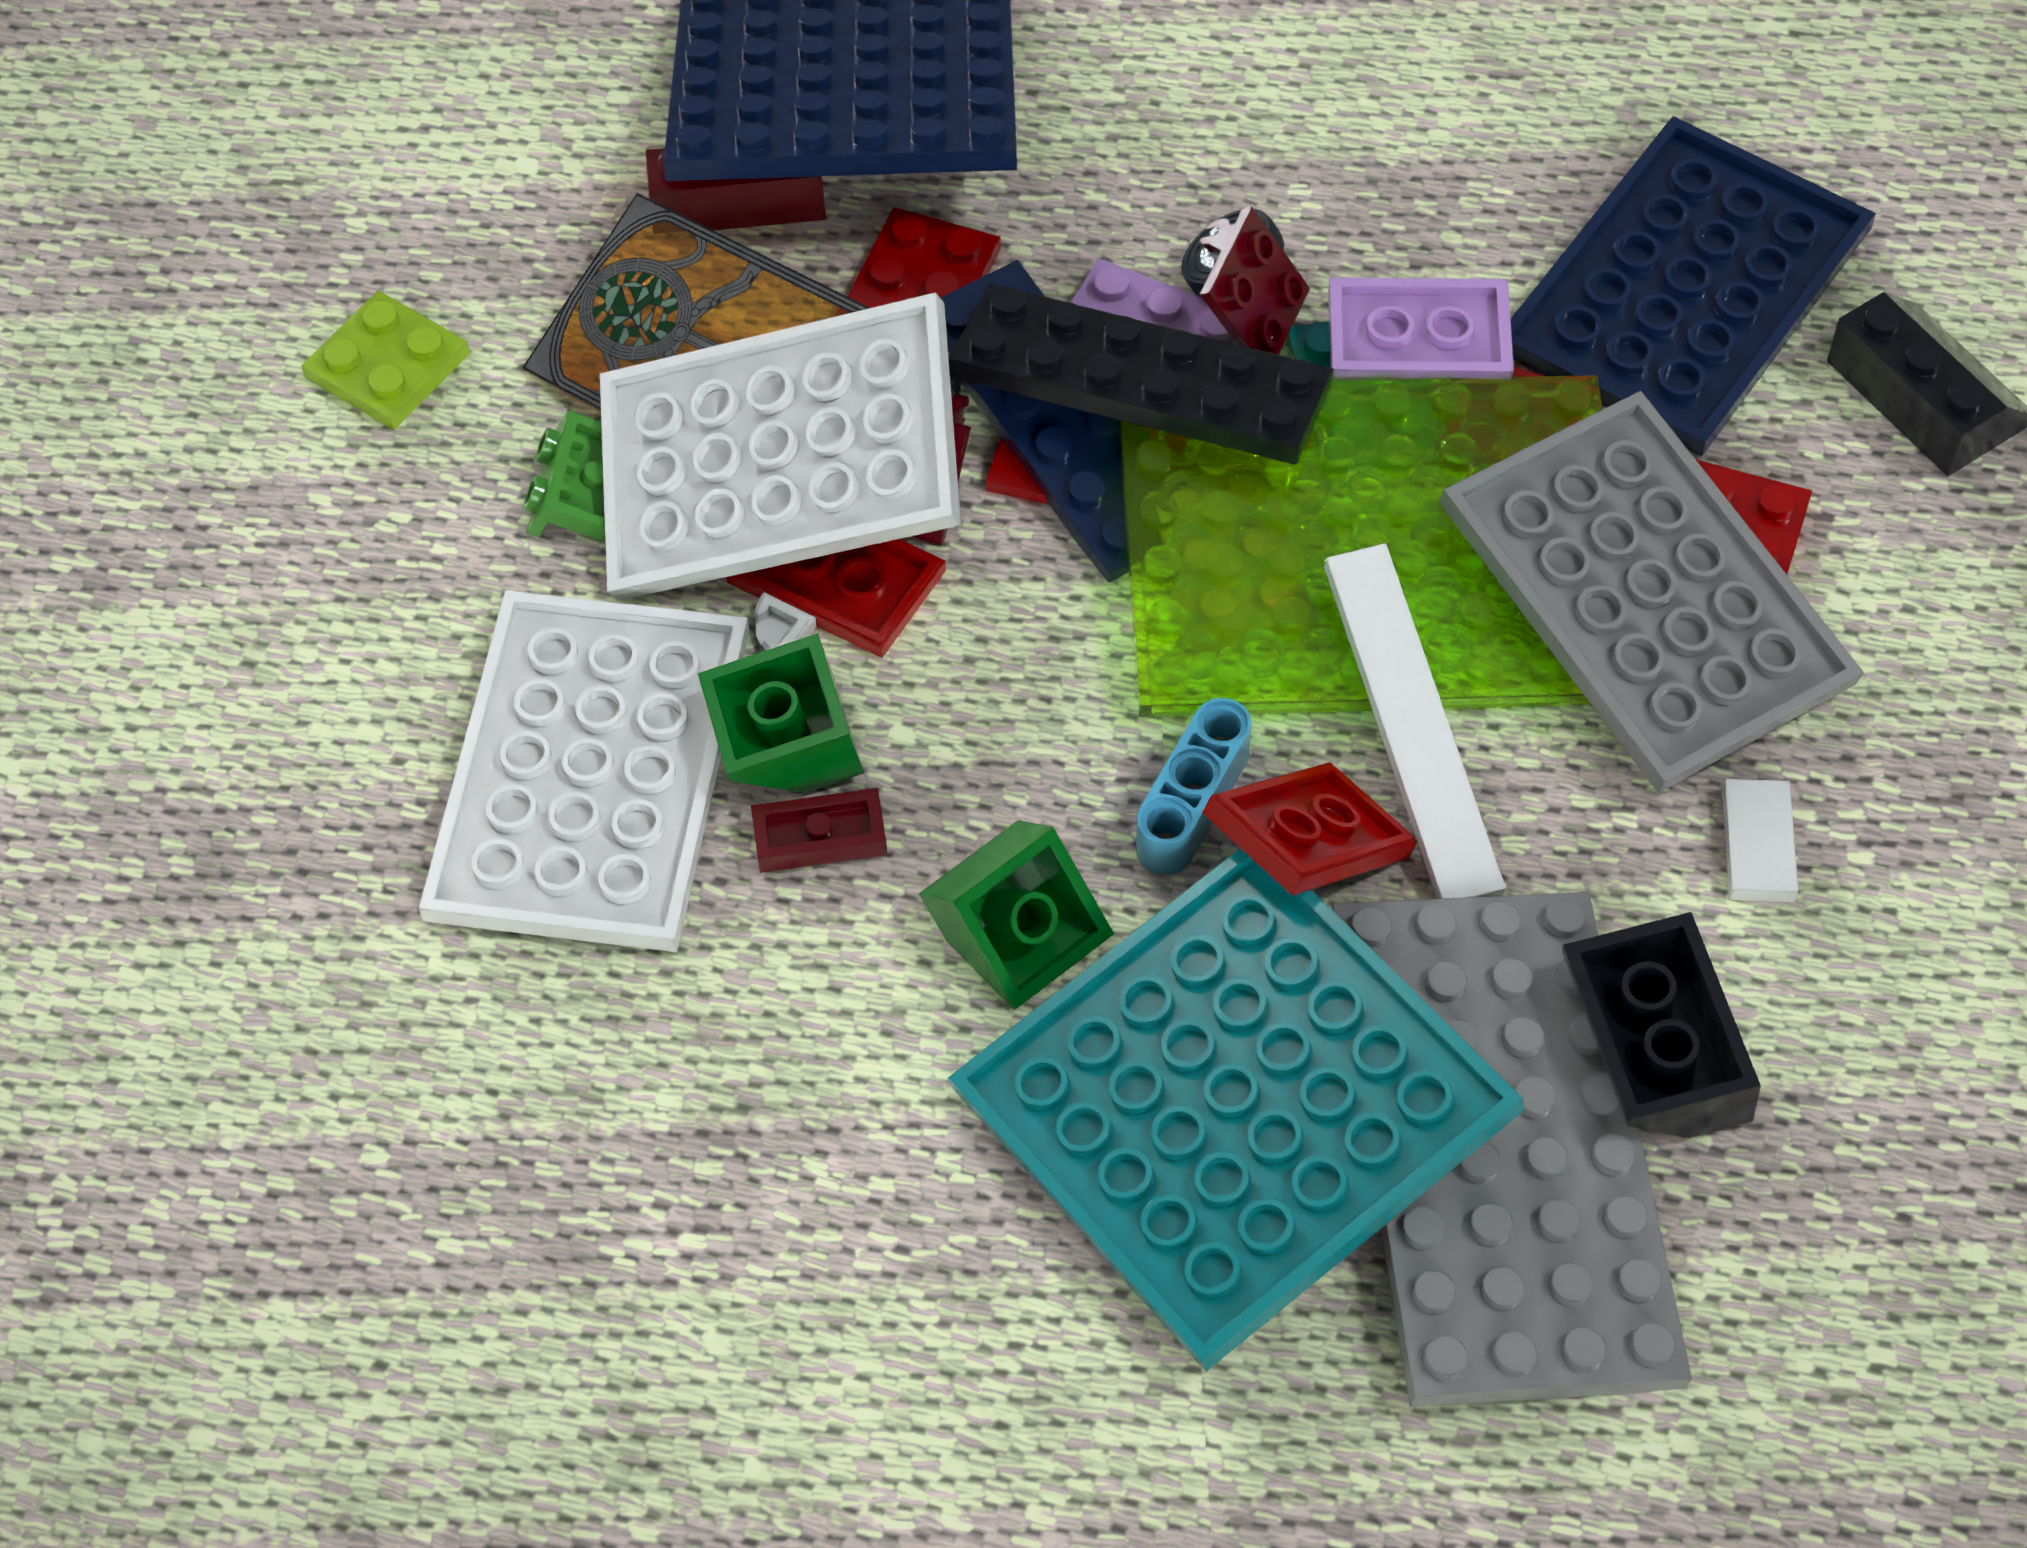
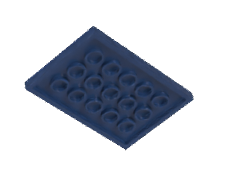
M1672 116L1510 319L1513 360L1545 377L1594 392L1592 401L1606 408L1642 391L1687 450L1702 457L1870 232L1876 213Z

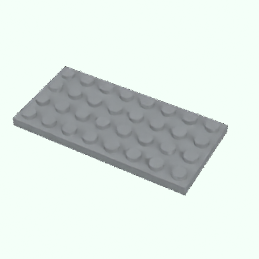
M1576 892L1333 903L1331 909L1461 1036L1524 1101L1525 1110L1381 1228L1410 1407L1631 1394L1687 1388L1692 1377L1639 1128L1627 1125L1562 952L1564 944L1598 936L1590 893Z

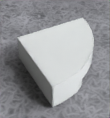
M763 592L755 608V635L757 643L759 641L764 651L808 637L817 627L816 617Z

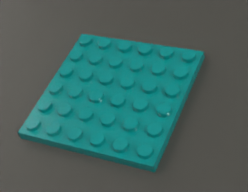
M1241 848L948 1077L953 1090L1206 1372L1525 1110L1523 1098L1312 890L1292 896Z

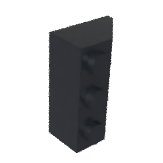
M1882 292L1838 319L1827 362L1947 477L2027 428V405L1917 303Z
M1692 912L1563 945V955L1629 1127L1683 1138H1692L1753 1122L1761 1084Z

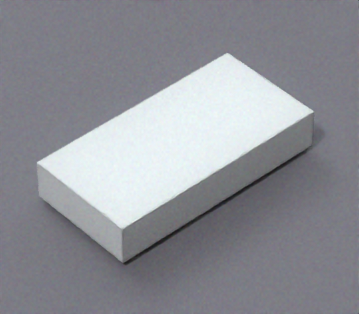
M1725 779L1722 788L1729 900L1795 902L1798 894L1790 781Z

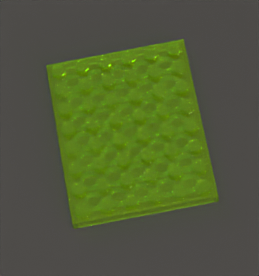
M1598 375L1513 377L1512 380L1446 378L1332 381V387L1297 465L1118 420L1139 717L1194 716L1203 703L1216 698L1236 700L1247 709L1249 714L1373 711L1335 602L1324 564L1328 557L1385 543L1387 544L1444 709L1589 705L1590 702L1439 504L1444 489L1601 411L1602 403Z

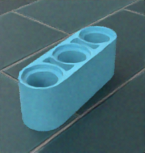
M1216 698L1201 705L1139 809L1136 833L1137 858L1143 867L1152 873L1169 875L1186 868L1213 824L1202 813L1210 796L1233 789L1247 764L1250 749L1251 718L1247 709L1236 700ZM1214 737H1226V738H1229V739H1231V740H1228V741H1218V740H1214L1213 738H1214ZM1195 784L1204 788L1192 790L1184 786ZM1159 833H1169L1175 835L1176 837L1172 839H1162L1156 837L1155 835Z

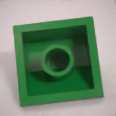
M818 633L697 673L729 781L807 793L864 774L835 678Z
M1017 820L919 893L946 941L1015 1010L1114 935L1113 930L1056 830L1051 826Z

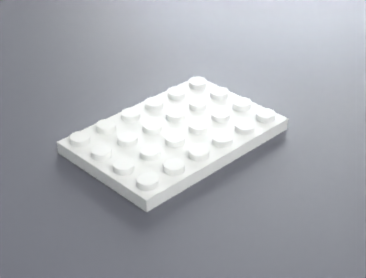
M936 292L600 373L607 592L616 600H625L961 525L945 306Z
M505 590L420 901L419 911L422 921L677 952L721 760V753L697 673L744 658L749 636L748 618Z

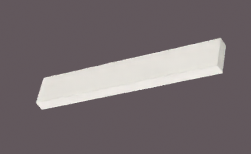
M1380 544L1326 558L1324 569L1436 898L1503 895L1506 886L1387 544Z

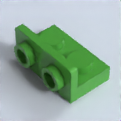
M568 409L556 430L548 427L545 429L537 447L535 461L542 463L543 466L540 477L537 475L533 477L524 499L523 509L531 512L526 534L539 537L549 522L605 543L601 422Z

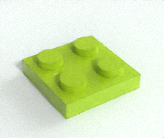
M377 290L301 366L305 378L395 430L470 354L466 340Z

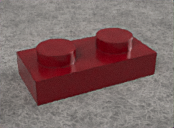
M878 788L751 805L760 873L888 855Z

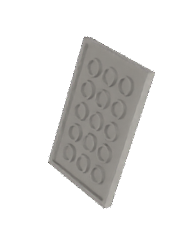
M1642 391L1444 489L1439 504L1658 793L1853 687L1864 673Z

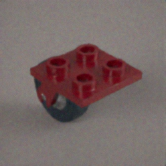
M1251 206L1231 212L1213 221L1191 242L1182 259L1181 270L1185 281L1197 296L1203 298L1237 345H1244L1249 348L1279 355L1310 287L1285 254L1284 240L1281 232L1266 213Z

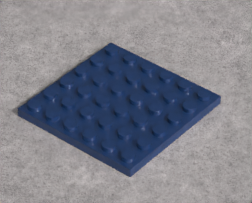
M680 0L663 160L665 181L1017 170L1011 0Z

